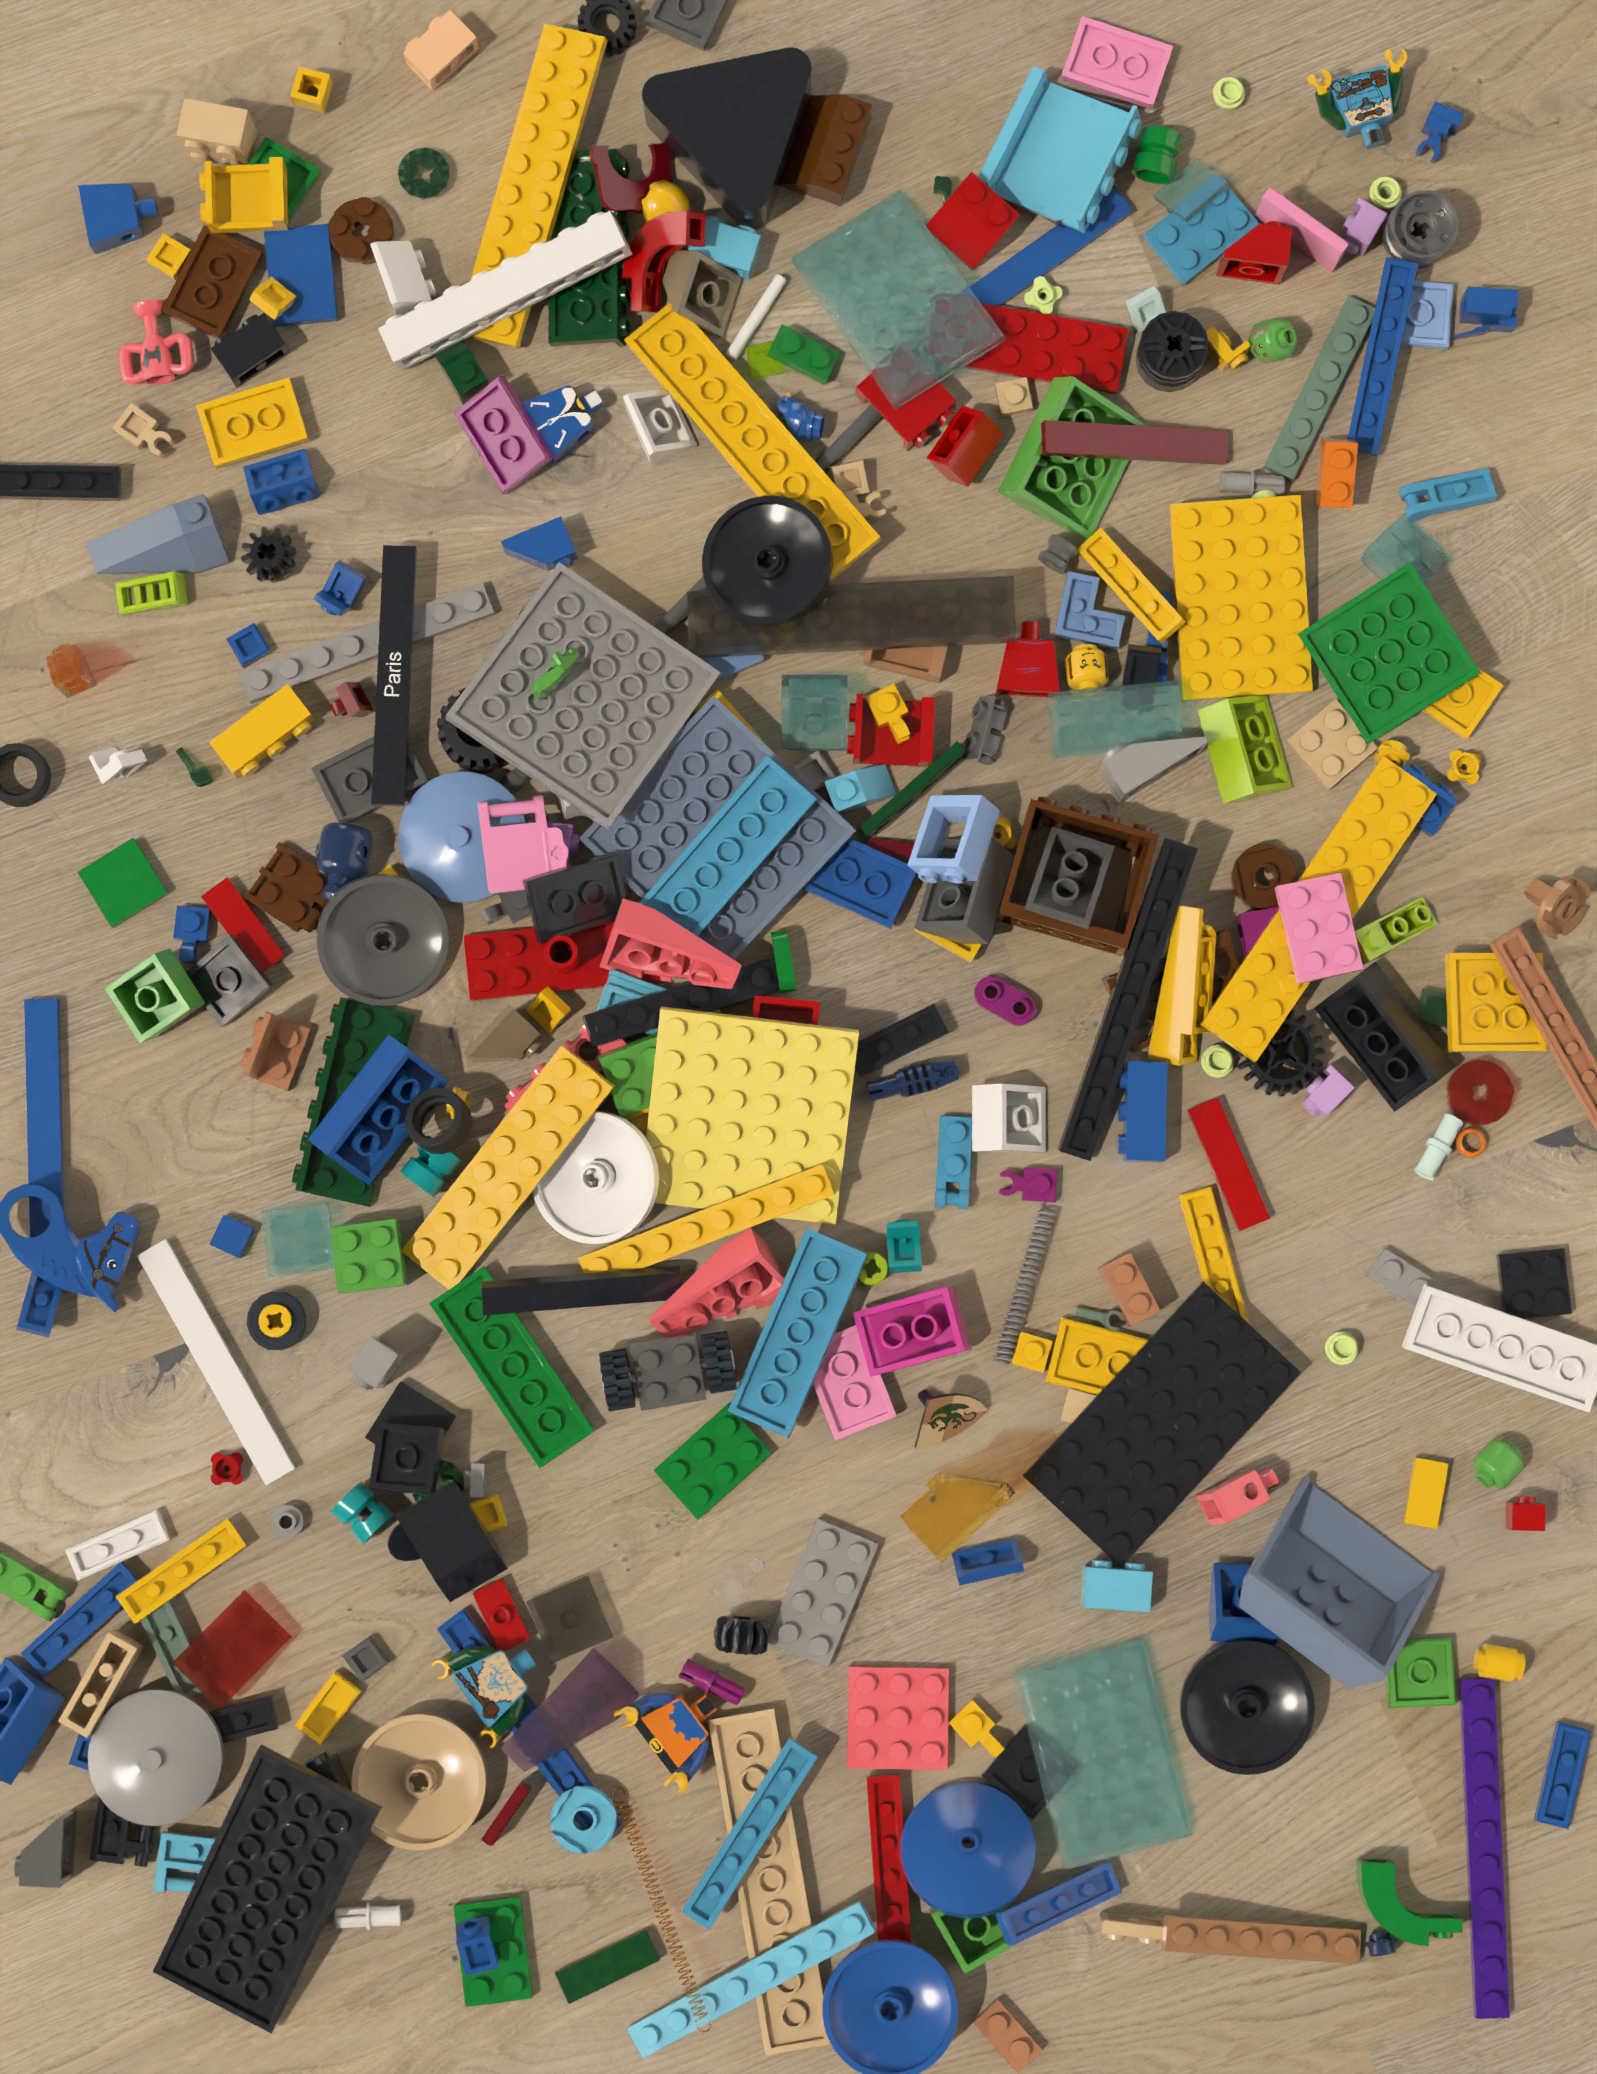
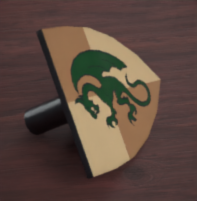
M928 1389L920 1391L918 1398L925 1409L916 1438L915 1449L931 1446L956 1436L974 1424L988 1409L978 1399L970 1395L953 1393L933 1397Z

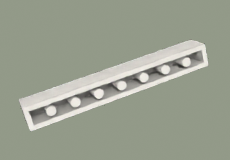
M610 211L596 213L588 218L587 223L577 228H566L558 234L559 237L549 242L536 243L529 249V252L519 257L512 256L501 262L500 267L490 272H479L472 277V281L462 286L456 285L446 289L439 298L433 301H422L414 307L413 311L405 315L399 314L390 317L385 322L386 324L378 329L393 363L401 370H404L632 255L618 221Z

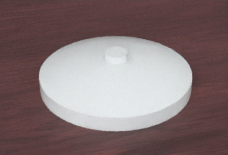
M595 1111L532 1191L535 1203L542 1216L556 1231L574 1241L601 1244L625 1237L643 1223L654 1205L659 1183L655 1154L646 1137L628 1120L612 1113Z

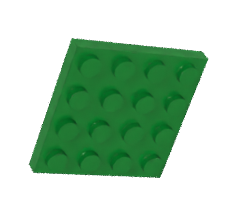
M1411 562L1298 633V636L1367 744L1481 673Z

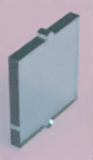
M1194 159L1174 177L1173 183L1164 185L1153 197L1157 202L1166 207L1169 214L1174 213L1188 223L1225 191L1229 184L1216 174L1214 168L1208 169Z

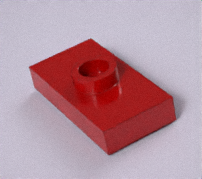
M503 1578L472 1593L498 1650L505 1652L531 1639Z

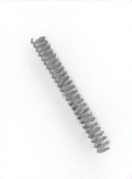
M1043 1204L1039 1205V1208L1042 1210L1037 1211V1214L1041 1217L1035 1218L1039 1223H1034L1033 1226L1036 1229L1031 1230L1032 1234L1036 1236L1032 1235L1029 1237L1033 1242L1027 1243L1031 1248L1025 1249L1028 1254L1023 1256L1028 1261H1022L1021 1263L1025 1267L1019 1268L1023 1273L1018 1274V1277L1022 1280H1016V1283L1020 1286L1013 1287L1017 1292L1012 1293V1296L1017 1299L1010 1300L1014 1305L1008 1306L1012 1311H1008L1006 1314L1011 1318L1004 1319L1009 1324H1003L1002 1327L1006 1330L1000 1331L1005 1337H999L998 1339L1003 1343H997L996 1345L1000 1349L994 1350L1000 1356L992 1357L995 1361L1006 1366L1008 1363L1003 1360L1011 1361L1012 1359L1005 1354H1014L1008 1348L1016 1347L1015 1344L1008 1341L1016 1342L1018 1341L1017 1338L1011 1335H1020L1014 1329H1021V1326L1014 1322H1024L1017 1316L1024 1317L1025 1313L1017 1309L1027 1310V1307L1020 1303L1028 1304L1029 1301L1022 1297H1031L1029 1293L1023 1290L1033 1291L1032 1287L1025 1284L1034 1285L1035 1282L1028 1278H1037L1035 1274L1028 1271L1039 1272L1037 1268L1031 1265L1040 1266V1262L1033 1259H1043L1042 1256L1034 1252L1044 1253V1250L1036 1246L1046 1247L1047 1245L1039 1240H1049L1048 1237L1039 1233L1050 1234V1231L1042 1227L1052 1228L1051 1224L1044 1221H1054L1053 1218L1045 1214L1056 1215L1054 1211L1043 1207Z

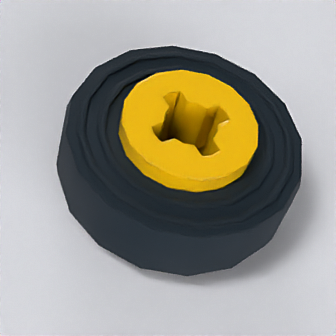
M272 1291L261 1295L252 1303L247 1314V1328L250 1336L259 1346L268 1350H284L294 1346L302 1338L306 1330L307 1316L303 1305L296 1297L286 1292Z

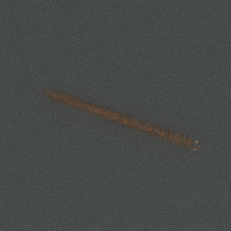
M616 1787L612 1790L611 1793L613 1802L615 1804L622 1803L616 1807L617 1810L624 1809L618 1814L619 1816L626 1815L620 1821H629L625 1823L623 1827H631L628 1830H626L625 1833H633L627 1838L628 1840L635 1839L629 1845H638L632 1849V1852L640 1851L634 1855L635 1858L642 1857L636 1863H645L641 1865L638 1869H647L641 1873V1876L649 1875L643 1880V1882L652 1881L645 1886V1888L654 1887L648 1891V1894H657L650 1897V1900H659L654 1902L652 1906L661 1905L660 1907L656 1908L654 1912L664 1911L657 1915L656 1918L666 1917L659 1922V1924L669 1923L661 1928V1930H669L663 1936L666 1937L673 1935L665 1941L666 1943L674 1942L673 1944L668 1946V1949L677 1948L670 1953V1955L679 1954L676 1957H674L672 1961L682 1960L675 1964V1967L684 1966L681 1969H679L677 1973H687L680 1976L679 1979L689 1978L688 1980L684 1981L681 1985L692 1984L684 1989L685 1992L694 1990L686 1996L687 1998L697 1996L688 2002L689 2004L699 2002L698 2004L691 2007V2010L700 2009L699 2011L695 2012L693 2016L703 2015L695 2020V2024L699 2031L707 2032L710 2030L712 2025L710 2019L708 2020L710 2022V2027L705 2031L701 2030L697 2024L698 2020H700L708 2014L707 2012L697 2014L703 2009H705V2006L694 2008L701 2004L703 2000L692 2002L693 2000L701 1996V1994L691 1995L694 1992H696L699 1988L688 1989L695 1985L696 1982L686 1983L687 1981L694 1978V1976L692 1975L683 1977L690 1973L692 1970L689 1969L681 1971L682 1969L689 1966V1963L678 1965L685 1961L687 1957L676 1959L677 1957L684 1954L685 1951L673 1953L678 1949L682 1948L683 1945L673 1946L674 1944L678 1943L680 1939L668 1941L678 1935V1933L668 1934L669 1932L676 1929V1927L665 1928L672 1924L674 1921L672 1920L663 1922L664 1920L671 1917V1914L660 1916L669 1910L668 1908L658 1910L661 1907L665 1906L667 1903L664 1902L656 1904L657 1902L664 1899V1896L653 1898L656 1895L660 1894L662 1890L651 1892L652 1890L659 1887L660 1884L648 1886L653 1882L657 1881L658 1878L646 1880L649 1877L653 1876L656 1872L644 1874L645 1872L652 1869L653 1866L641 1868L646 1864L650 1863L651 1860L639 1862L642 1859L646 1858L649 1854L637 1856L638 1854L645 1851L647 1848L635 1850L639 1846L643 1845L644 1842L632 1844L635 1841L641 1839L642 1836L630 1838L631 1836L637 1834L640 1830L628 1832L629 1830L636 1827L638 1824L625 1826L630 1822L634 1821L635 1818L623 1820L626 1817L633 1814V1812L621 1814L622 1812L631 1808V1806L619 1808L623 1804L627 1803L629 1800L615 1802L613 1797L614 1790L621 1789L624 1792V1795H626L624 1789H622L621 1787Z

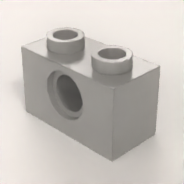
M370 1336L348 1371L354 1374L352 1380L366 1390L383 1388L405 1354L381 1338Z

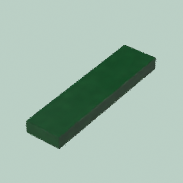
M958 741L954 743L859 827V832L866 840L874 836L962 759L965 754L964 747Z

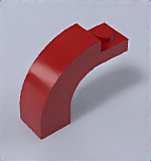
M690 211L667 212L654 217L638 231L629 246L632 255L625 258L622 270V278L632 279L630 293L631 311L658 313L661 310L662 275L669 258L682 248L705 247L706 214Z

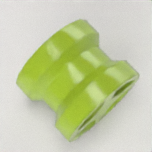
M868 1252V1258L858 1280L865 1285H876L885 1279L888 1266L886 1260L881 1255L875 1252Z

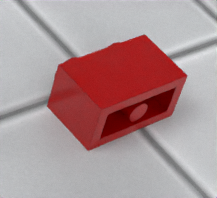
M962 405L926 459L948 480L968 487L989 455L994 451L1004 433L982 411Z

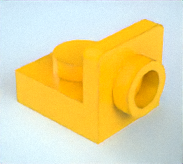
M1214 326L1206 330L1209 342L1207 354L1221 372H1224L1229 367L1235 370L1249 359L1247 354L1252 345L1248 340L1232 351L1231 341L1224 332H1218Z

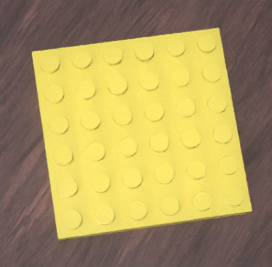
M661 1006L646 1139L655 1154L659 1174L658 1191L654 1203L706 1209L824 1163L836 1194L776 1218L836 1225L859 1030Z

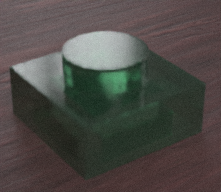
M1421 989L1416 1015L1423 1024L1447 1029L1446 993Z

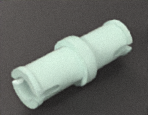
M1447 1113L1444 1114L1433 1138H1428L1425 1143L1427 1149L1414 1169L1416 1174L1433 1181L1444 1157H1448L1452 1152L1450 1146L1464 1124L1460 1119Z

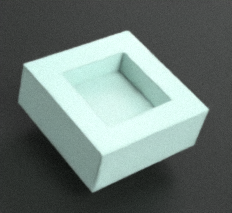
M1154 286L1125 301L1133 325L1139 332L1144 331L1149 321L1161 313H1166L1160 293Z

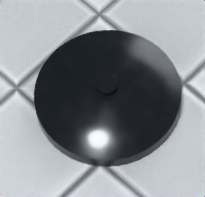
M781 496L754 497L730 508L712 527L702 554L704 581L716 603L727 614L738 621L762 627L782 625L808 612L825 592L833 568L832 546L822 523L804 505Z
M1236 1639L1211 1648L1193 1664L1183 1682L1180 1694L1181 1722L1190 1743L1207 1762L1230 1773L1255 1775L1272 1771L1284 1765L1303 1747L1313 1726L1315 1716L1314 1695L1305 1672L1286 1651L1261 1640Z

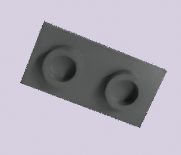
M995 695L979 697L972 710V718L974 720L971 731L967 734L964 741V749L966 750L964 760L979 759V763L991 765L992 760L996 759L1001 737L990 733L991 729L999 732L1003 731L1008 713L1006 701L996 699Z

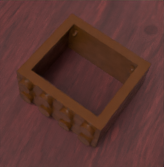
M1039 796L1038 800L1031 799L1025 814L995 921L1122 956L1128 947L1159 835L1152 833L1153 829L1146 825L1134 823L1133 827L1120 824L1121 819L1105 814H1102L1101 818L1088 815L1089 810L1073 805L1069 809L1056 806L1057 801L1047 797ZM1053 826L1131 851L1130 855L1135 857L1115 931L1092 925L1085 929L1025 910V906L1014 903L1035 830H1042L1043 827L1051 829Z

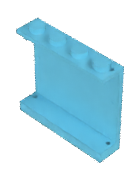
M1033 66L978 178L1005 202L1053 221L1061 220L1063 225L1085 233L1089 224H1094L1099 215V204L1103 196H1107L1113 187V175L1117 167H1122L1127 159V147L1131 139H1136L1140 133L1142 120L1138 106L1133 105L1130 112L1118 109L1049 82L1045 70Z

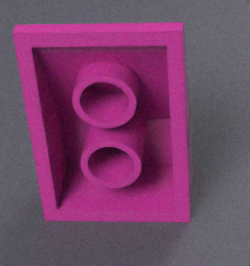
M946 1286L853 1312L870 1377L972 1350L955 1286Z

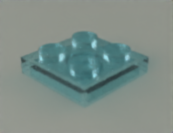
M329 1203L262 1211L269 1277L335 1269L329 1229L331 1228Z

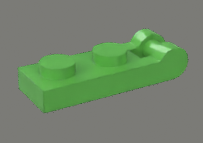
M0 1551V1592L32 1610L41 1618L52 1621L57 1613L55 1611L56 1606L60 1600L64 1601L68 1590ZM41 1589L48 1593L43 1603L36 1599Z

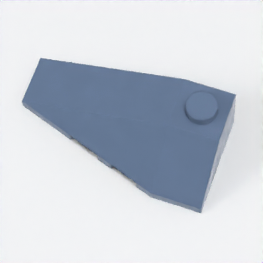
M204 494L172 504L86 542L97 574H136L137 572H157L161 574L171 571L202 573L230 563L211 504Z

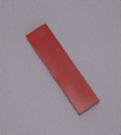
M1217 1097L1187 1110L1238 1232L1270 1219L1219 1098Z

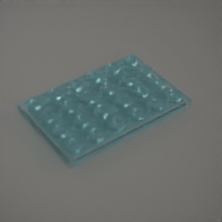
M900 190L791 257L795 268L894 409L899 408L1005 341L1003 333Z
M1142 1638L1013 1671L1064 1870L1193 1835Z

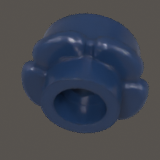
M1384 1932L1369 1935L1370 1942L1365 1943V1947L1369 1949L1370 1957L1396 1953L1395 1942H1398L1396 1938L1390 1939V1933Z

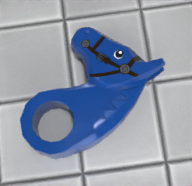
M23 1184L8 1191L0 1202V1233L15 1257L37 1276L59 1288L89 1297H96L113 1312L121 1308L114 1292L125 1273L140 1231V1223L137 1217L131 1213L117 1212L104 1229L80 1240L73 1232L58 1197L42 1185ZM25 1197L42 1199L48 1205L51 1212V1222L47 1230L36 1237L19 1235L13 1229L10 1222V1212L13 1206Z

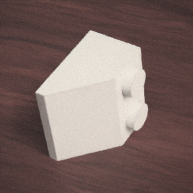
M382 241L370 244L396 315H405L413 311L418 303L437 298L432 280L425 281L421 272L422 269L427 268L420 249L414 251L411 241Z
M1014 1084L973 1085L972 1151L1046 1153V1087Z

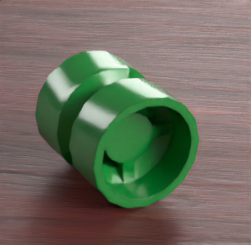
M1144 127L1138 147L1142 152L1136 156L1132 174L1139 180L1158 185L1173 183L1177 166L1174 158L1180 153L1183 136L1179 132L1167 127Z

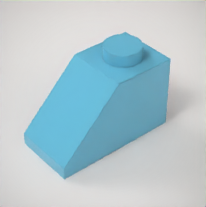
M885 764L855 770L824 782V789L830 805L841 816L896 795Z

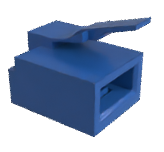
M1468 286L1461 297L1459 323L1482 326L1476 327L1473 331L1456 334L1454 340L1480 336L1487 332L1495 331L1512 333L1517 321V314H1514V312L1517 310L1518 290Z

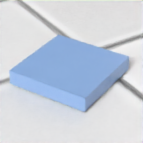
M1414 281L1401 346L1441 350L1449 348L1454 284Z

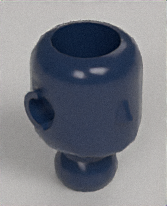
M340 822L328 823L323 827L319 843L316 846V866L321 874L328 876V883L322 890V896L325 901L328 902L338 890L352 882V880L354 881L367 875L372 849V835L368 829Z

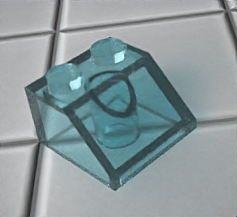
M1406 513L1390 525L1359 558L1380 581L1411 562L1424 584L1451 559L1415 522L1407 520Z
M782 675L781 751H847V675Z

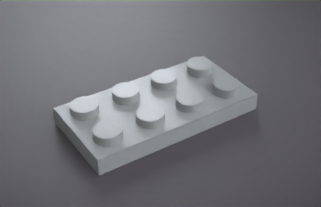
M817 1518L771 1629L769 1644L828 1668L879 1544Z

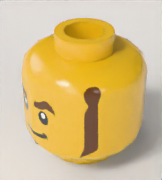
M1078 645L1065 658L1068 686L1078 690L1080 694H1096L1109 681L1106 653L1098 649L1096 645Z

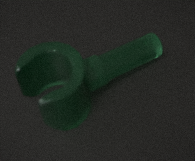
M936 176L933 194L943 195L944 204L951 196L952 181L949 177Z
M183 747L176 750V753L186 765L190 778L197 787H203L213 782L206 765L196 768Z

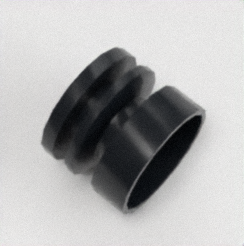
M1178 311L1161 313L1149 321L1142 332L1135 359L1138 373L1145 383L1158 391L1164 392L1183 390L1192 384L1201 372L1207 357L1209 342L1206 330L1196 318ZM1175 343L1180 346L1178 350L1174 349L1172 352L1167 349L1169 345L1173 346Z

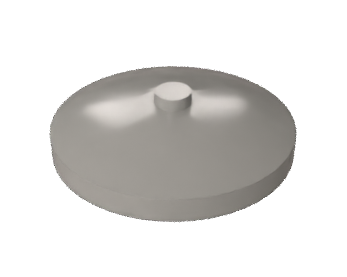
M167 1689L143 1690L129 1695L114 1704L95 1727L88 1750L89 1774L100 1799L118 1816L130 1822L147 1826H161L178 1822L202 1807L216 1789L224 1764L222 1737L217 1724L209 1712L191 1697Z

